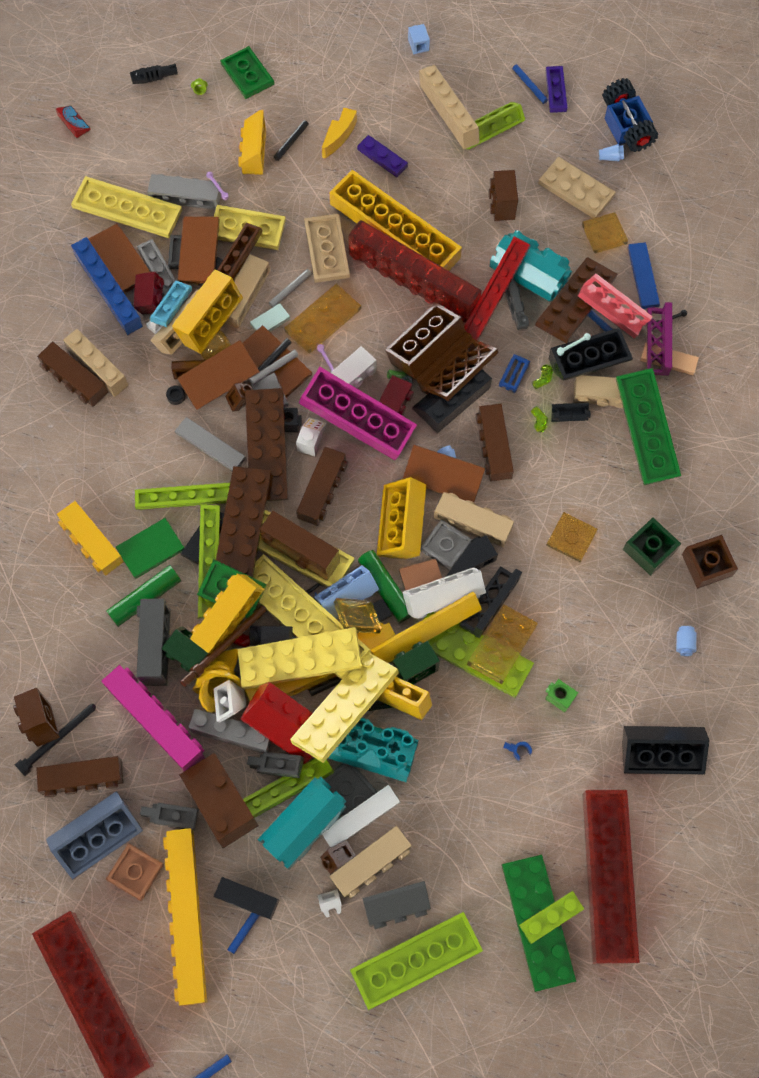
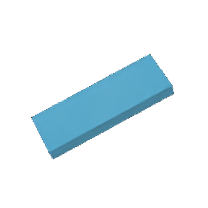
M175 281L150 316V321L167 327L191 293L192 286Z

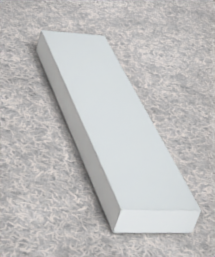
M387 785L338 819L322 835L332 848L346 839L348 840L401 802L391 787Z

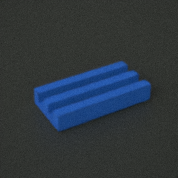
M513 354L499 382V387L502 388L503 386L506 390L509 391L510 389L513 393H516L530 364V360ZM515 360H518V363H517V365H516V367H515V369H514V371H513V373H512V375H511V377H510L508 383H506L505 380H506V378H507V376H508V374H509V372H510V370H511V368H512V366H513ZM523 362L525 364L521 370V373L515 385L513 386L512 382Z

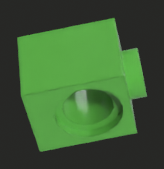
M558 679L555 684L551 682L545 692L548 694L545 699L565 713L579 692ZM562 691L565 694V698L560 699L556 697L555 692Z

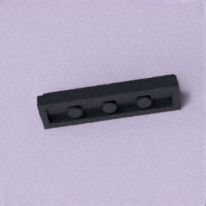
M500 566L486 586V593L478 598L480 604H488L487 611L484 613L477 612L461 622L460 627L480 639L519 582L522 572L515 569L511 573ZM500 574L509 578L506 583L499 584L498 577ZM497 589L498 595L496 598H489L488 591ZM478 618V624L475 628L467 624L469 619Z

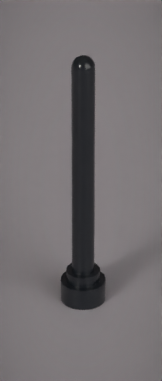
M95 704L88 705L58 731L60 738L42 745L29 758L20 759L14 765L24 776L28 775L31 772L32 765L96 710Z

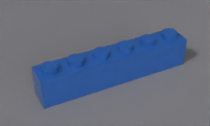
M85 237L72 244L71 247L75 257L125 333L129 335L142 328L140 316L88 238Z

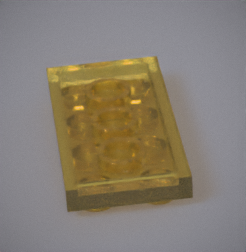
M336 283L285 326L284 330L310 354L319 344H322L361 310V305Z
M503 605L467 665L503 684L538 623Z

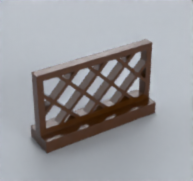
M465 332L416 378V381L423 393L428 394L430 392L449 401L499 353L498 349L473 339L470 333ZM489 352L487 355L481 356V354ZM478 355V358L469 360V357ZM477 364L475 367L469 368L470 365ZM465 367V370L457 372V369ZM464 376L462 379L456 380L457 377ZM452 379V382L444 384V381ZM452 388L448 393L444 392L445 389Z

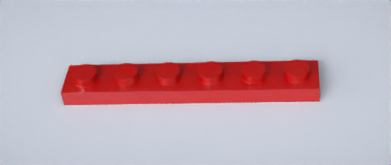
M515 236L464 326L466 332L470 333L472 338L477 341L531 247L530 244Z

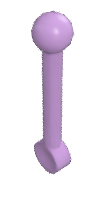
M207 172V178L212 180L221 193L222 199L227 200L229 198L228 193L222 190L214 179L213 173Z
M319 344L317 350L322 353L331 370L330 372H332L334 368L324 351V345Z

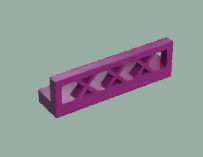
M665 302L663 308L648 307L647 309L651 316L652 314H662L659 322L652 318L647 323V369H650L651 364L656 360L661 365V370L653 369L654 374L669 376L672 369V302ZM655 328H657L661 332V336L659 338H656L652 334V331ZM655 344L661 348V352L658 355L651 350V347Z

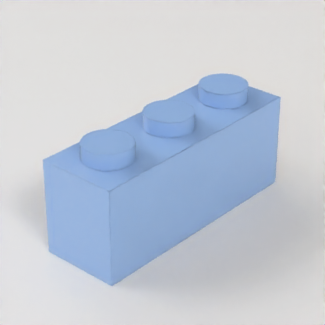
M361 565L314 596V598L334 618L338 619L343 613L355 608L364 599L373 596L379 588L370 571Z

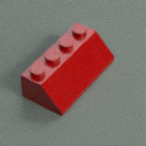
M268 682L260 685L240 719L288 754L302 756L304 758L303 764H306L313 757L293 745L290 740L313 713L272 683Z

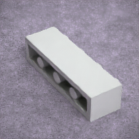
M360 346L330 373L358 388L367 376L370 377L375 373L377 360Z
M473 567L403 592L408 614L413 618L421 619L426 617L428 613L438 612L471 592H474L478 599L480 595L486 593L481 571Z

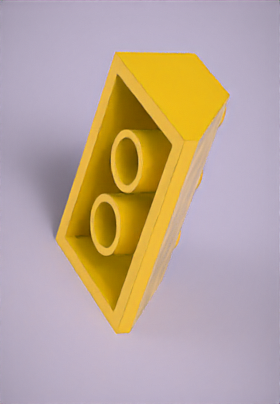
M259 110L245 119L244 127H241L243 142H240L239 149L242 152V156L238 158V165L242 167L243 174L263 175L266 125L264 110Z

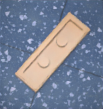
M645 343L644 349L640 361L646 363L647 343ZM654 345L651 347V350L656 355L661 352L659 346ZM672 350L671 370L693 376L699 357ZM656 360L652 363L653 365L661 367V365Z

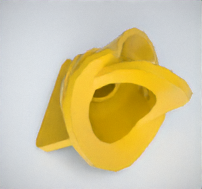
M238 649L227 650L219 655L204 669V673L197 678L196 684L192 688L195 693L199 694L201 705L207 712L216 713L215 687L231 680L242 688L241 680L235 675L234 671L238 660Z

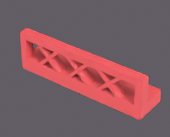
M598 274L593 275L584 283L578 297L633 338L639 335L642 327L651 321L653 317ZM596 281L601 287H596L592 283ZM607 293L613 294L615 298H611ZM621 304H626L630 309L624 308ZM635 315H640V316H642L644 319L641 321V320H640L639 318H637Z

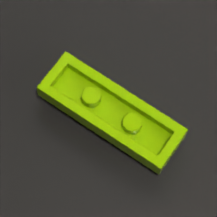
M571 891L519 926L530 944L583 911L584 907L575 893Z

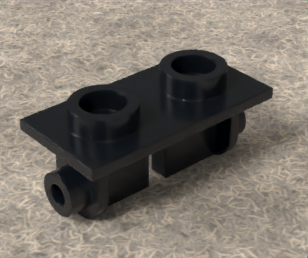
M589 402L552 404L551 422L588 421V418L591 417Z

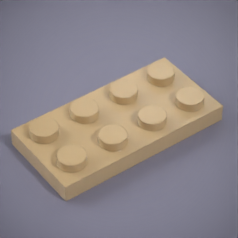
M559 156L538 182L539 185L593 219L600 215L616 193Z
M339 214L304 218L314 282L350 278Z

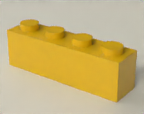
M76 501L57 513L60 519L58 521L60 527L64 531L68 529L71 533L69 535L70 539L75 545L78 543L81 545L82 549L80 551L87 559L90 557L94 561L92 566L98 573L102 571L106 576L124 562L121 555Z
M398 677L390 683L377 699L421 721L432 706L428 691Z

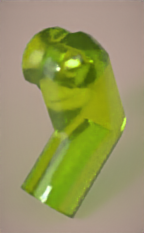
M543 365L541 367V377L532 381L535 389L550 383L553 369L550 365Z
M536 406L531 410V413L536 418L534 428L537 432H543L547 428L548 418Z

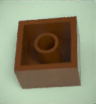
M515 170L494 171L493 178H490V189L488 190L489 199L492 201L490 204V214H494V221L515 220L518 205Z
M722 535L687 546L682 553L697 589L733 577L738 570Z
M37 687L14 696L16 705H13L15 714L20 719L18 727L22 734H26L29 742L32 741L39 747L60 738L51 704Z

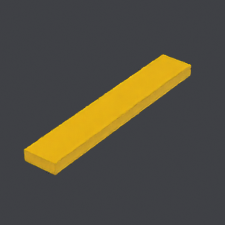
M474 592L467 594L372 648V654L390 663L398 653L402 651L406 653L412 650L411 647L420 641L424 643L481 611L482 608Z

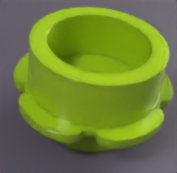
M197 78L191 83V88H193L195 94L203 95L206 92L208 84L205 80Z

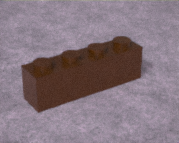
M53 341L37 356L40 361L39 366L45 372L50 371L57 382L60 383L62 381L69 392L78 394V398L84 404L88 403L94 407L108 393L106 385Z
M502 403L479 406V412L476 413V423L480 424L481 428L479 430V440L483 441L484 445L481 450L482 457L486 458L487 462L484 465V468H486L485 474L489 475L490 481L512 479L514 470Z
M326 446L324 447L296 511L297 519L319 526L320 521H324L327 514L325 509L328 504L331 505L334 498L332 493L335 488L339 487L341 472H345L348 465L345 453Z
M119 756L36 767L38 792L44 795V797H55L57 793L65 792L67 795L76 794L77 790L82 789L91 792L103 786H106L107 789L117 788L118 784H124L122 759Z

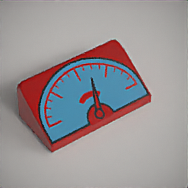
M72 106L56 108L58 117L76 138L91 130Z

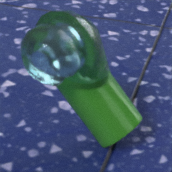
M388 370L387 379H390L393 375L413 384V378L406 373Z

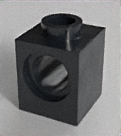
M284 408L285 419H293L290 422L285 421V432L298 433V426H302V415H299L298 408Z

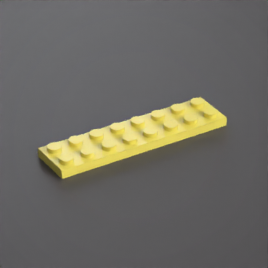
M263 554L256 561L253 578L267 584L259 604L265 606L267 611L283 626L293 627L292 634L296 638L347 629L267 556ZM358 639L362 661L371 651ZM352 670L336 672L335 674L340 679H343Z

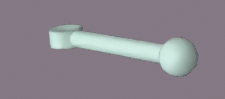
M586 333L584 337L569 344L568 346L564 348L559 347L557 349V354L563 355L564 351L583 342L584 340H590L591 335L589 333Z

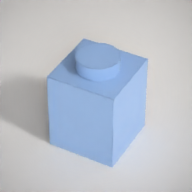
M424 24L408 27V41L413 55L429 51L430 39Z

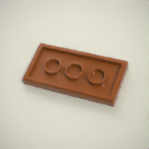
M219 217L183 218L178 270L179 282L205 283L208 276L215 270Z
M118 223L88 238L124 293L135 288L136 274L150 272Z
M263 325L243 342L257 368L281 344ZM286 349L274 362L290 353V351ZM297 357L272 372L276 374L286 398L312 375V372Z
M239 340L177 379L196 410L228 392L234 384L242 383L260 371L242 341Z
M414 444L403 479L411 477L426 484V489L441 494L443 492L453 493L459 499L475 502L486 468Z

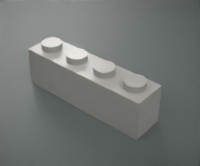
M151 174L147 191L148 196L188 207L216 210V206L220 205L221 193L212 180L204 181L196 178L188 179L180 176L172 177L163 174Z
M198 709L194 710L188 727L193 734L263 754L264 752H269L272 741L246 723L229 718L219 723L215 714Z

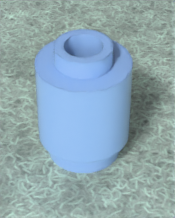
M681 626L679 631H677L676 651L681 656H692V653L697 651V633L692 626Z

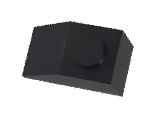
M250 626V646L292 639L293 627Z

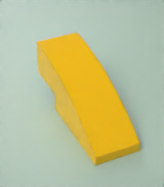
M343 108L339 121H331L322 145V158L329 157L348 139L357 123L356 110Z

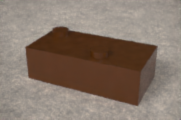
M435 303L389 345L385 351L392 365L416 379L455 343L466 330L460 316Z
M275 511L270 513L260 528L262 541L295 561L296 565L301 569L305 570L307 568L327 581L340 563L339 549Z
M215 753L179 774L223 849L259 826Z

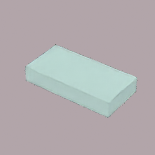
M279 303L250 321V324L255 331L263 325L271 332L290 320V316Z

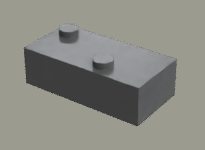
M140 599V605L137 606V617H140L136 677L145 686H167L169 658L164 654L165 651L161 649L170 637L171 610L165 599Z

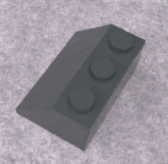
M425 881L363 898L369 927L374 926V929L386 927V922L393 920L395 924L407 921V916L414 914L415 918L428 915L427 911L431 909Z

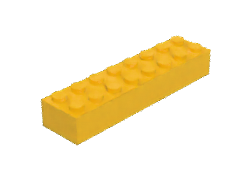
M351 170L329 192L330 205L437 282L461 259L462 247L354 170Z

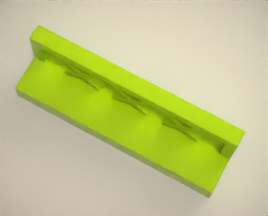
M510 102L476 119L475 123L479 127V144L525 121L521 104ZM476 144V145L471 146V147L466 148V149L469 150V149H471V148H473V147H475V146H477V145H479V144Z

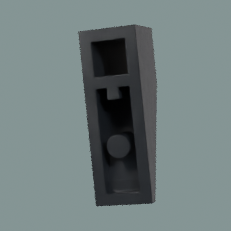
M487 535L482 538L478 536L471 540L446 577L473 567L479 570L497 560L498 554Z

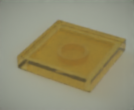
M616 212L582 222L583 229L594 253L628 244V239Z
M563 512L546 546L581 563L598 529Z
M335 599L334 605L343 629L355 627L357 632L380 634L382 627L371 600Z

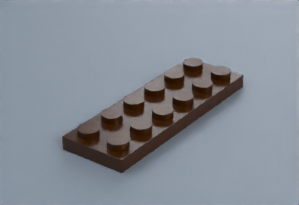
M587 257L538 318L535 326L567 344L593 309L592 306L578 297L584 283L593 275L598 274L609 284H612L618 274ZM596 281L592 283L596 287H601Z
M283 388L245 390L248 468L271 471L267 501L288 500Z
M233 466L216 560L253 577L261 535L260 528L263 524L272 473L270 470Z

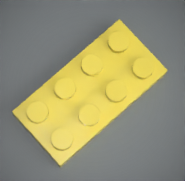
M222 205L216 206L214 217H219L220 219L218 240L235 242L247 222L260 227L263 231L255 246L274 250L279 249L286 222L285 216Z

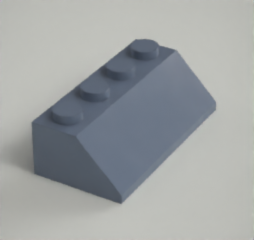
M116 791L49 836L46 841L52 854L73 880L143 830Z

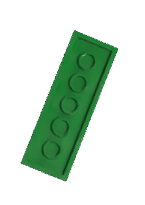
M653 368L616 376L615 379L643 485L681 477Z
M538 855L502 864L534 992L577 982L561 925L530 944L519 926L555 902L543 856Z

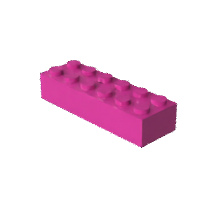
M322 367L318 368L299 401L300 405L394 461L400 455L417 426L414 422Z
M118 665L101 681L108 691L183 771L205 759L203 755L205 750L195 738L189 739L191 735L181 723L178 726L176 725L178 722L168 710L163 711L165 708L161 705V702L154 695L150 697L151 693L141 681L136 683L138 679L128 667L123 669Z

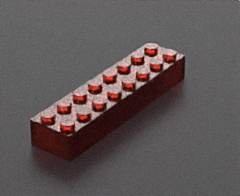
M362 220L357 223L348 235L349 255L353 259L365 263L368 268L375 269L383 277L392 279L397 285L409 289L412 294L424 298L426 302L442 305L460 316L462 322H467L481 297V289Z
M586 790L582 796L593 965L638 964L640 960L627 790Z
M69 911L32 933L103 1077L137 1078L153 1068L154 1064L76 913Z

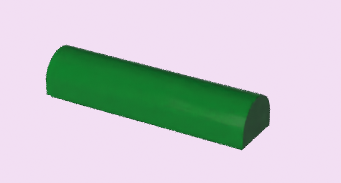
M370 550L361 555L358 563L370 571L379 588L377 592L398 624L412 617L407 612L403 593L375 551Z
M168 565L107 609L106 612L117 627H119L137 614V606L140 605V599H157L180 583L181 579L175 570Z

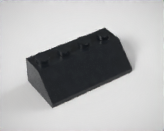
M620 328L592 335L590 340H584L564 351L563 355H558L557 349L559 347L564 348L575 341L552 347L548 358L554 373L563 381L633 360Z
M465 367L457 369V372L465 370ZM481 369L449 401L433 393H428L412 409L434 431L439 433L490 389L492 378ZM464 376L457 377L456 380H460ZM452 379L444 381V384L452 382ZM452 388L445 389L444 392L448 393Z
M624 726L622 738L624 774L705 775L710 741L705 727Z

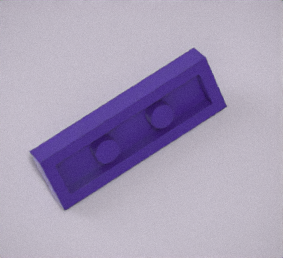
M547 66L545 73L550 113L567 112L563 66Z
M367 135L357 145L358 151L396 178L408 167L407 161L370 135Z

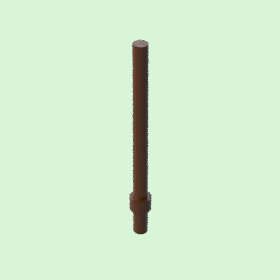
M261 605L199 664H195L190 669V672L180 681L181 685L186 687L195 678H199L204 673V669L267 612L266 607Z

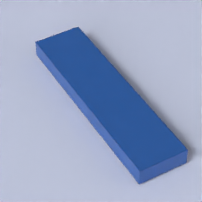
M646 242L628 244L627 248L640 306L642 309L659 307L660 302Z

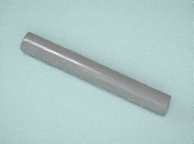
M306 269L269 302V305L272 308L275 307L312 275L311 271Z
M291 351L250 377V382L255 384L298 356L297 351Z

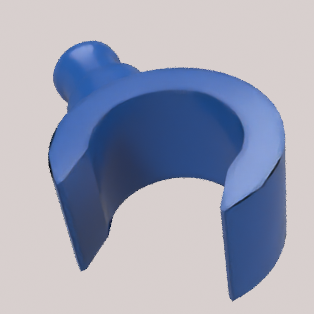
M507 742L504 744L503 748L513 752L515 759L518 761L520 760V756L517 753L518 747H525L529 755L531 756L532 748L527 742H519L516 745Z

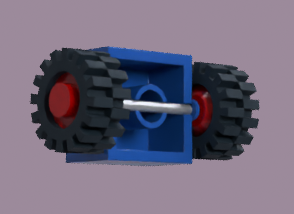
M622 78L621 81L618 79L615 83L612 82L611 86L608 85L607 89H604V93H602L607 105L604 119L617 144L627 143L629 149L634 152L647 149V146L650 147L651 143H655V139H658V132L641 98L636 96V91L631 81L627 78Z

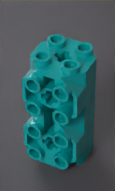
M518 230L504 235L495 249L497 251L496 256L492 255L489 267L496 270L513 237L521 239L530 244L531 247L513 279L518 284L549 302L553 301L568 282L572 273L569 267L570 261L566 257L556 254L550 248L540 251L538 249L539 243L536 240L526 237Z
M361 718L328 759L407 782L419 740L413 738L408 731L395 727L382 729L373 726L369 719Z
M321 776L319 779L314 777L257 839L260 843H263L262 845L279 862L282 861L289 870L308 853L314 842L325 830H329L346 808L344 804L347 801L337 791L332 793L330 791L332 787Z

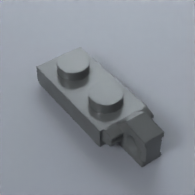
M513 279L505 292L517 330L527 329L529 320L524 315L525 307L519 297V286H516L515 279Z
M264 752V754H260V757L249 756L247 765L252 769H257V772L261 774L300 778L304 758L298 755Z
M153 803L152 808L141 806L140 815L149 817L151 823L182 829L191 828L194 831L199 809L164 803Z

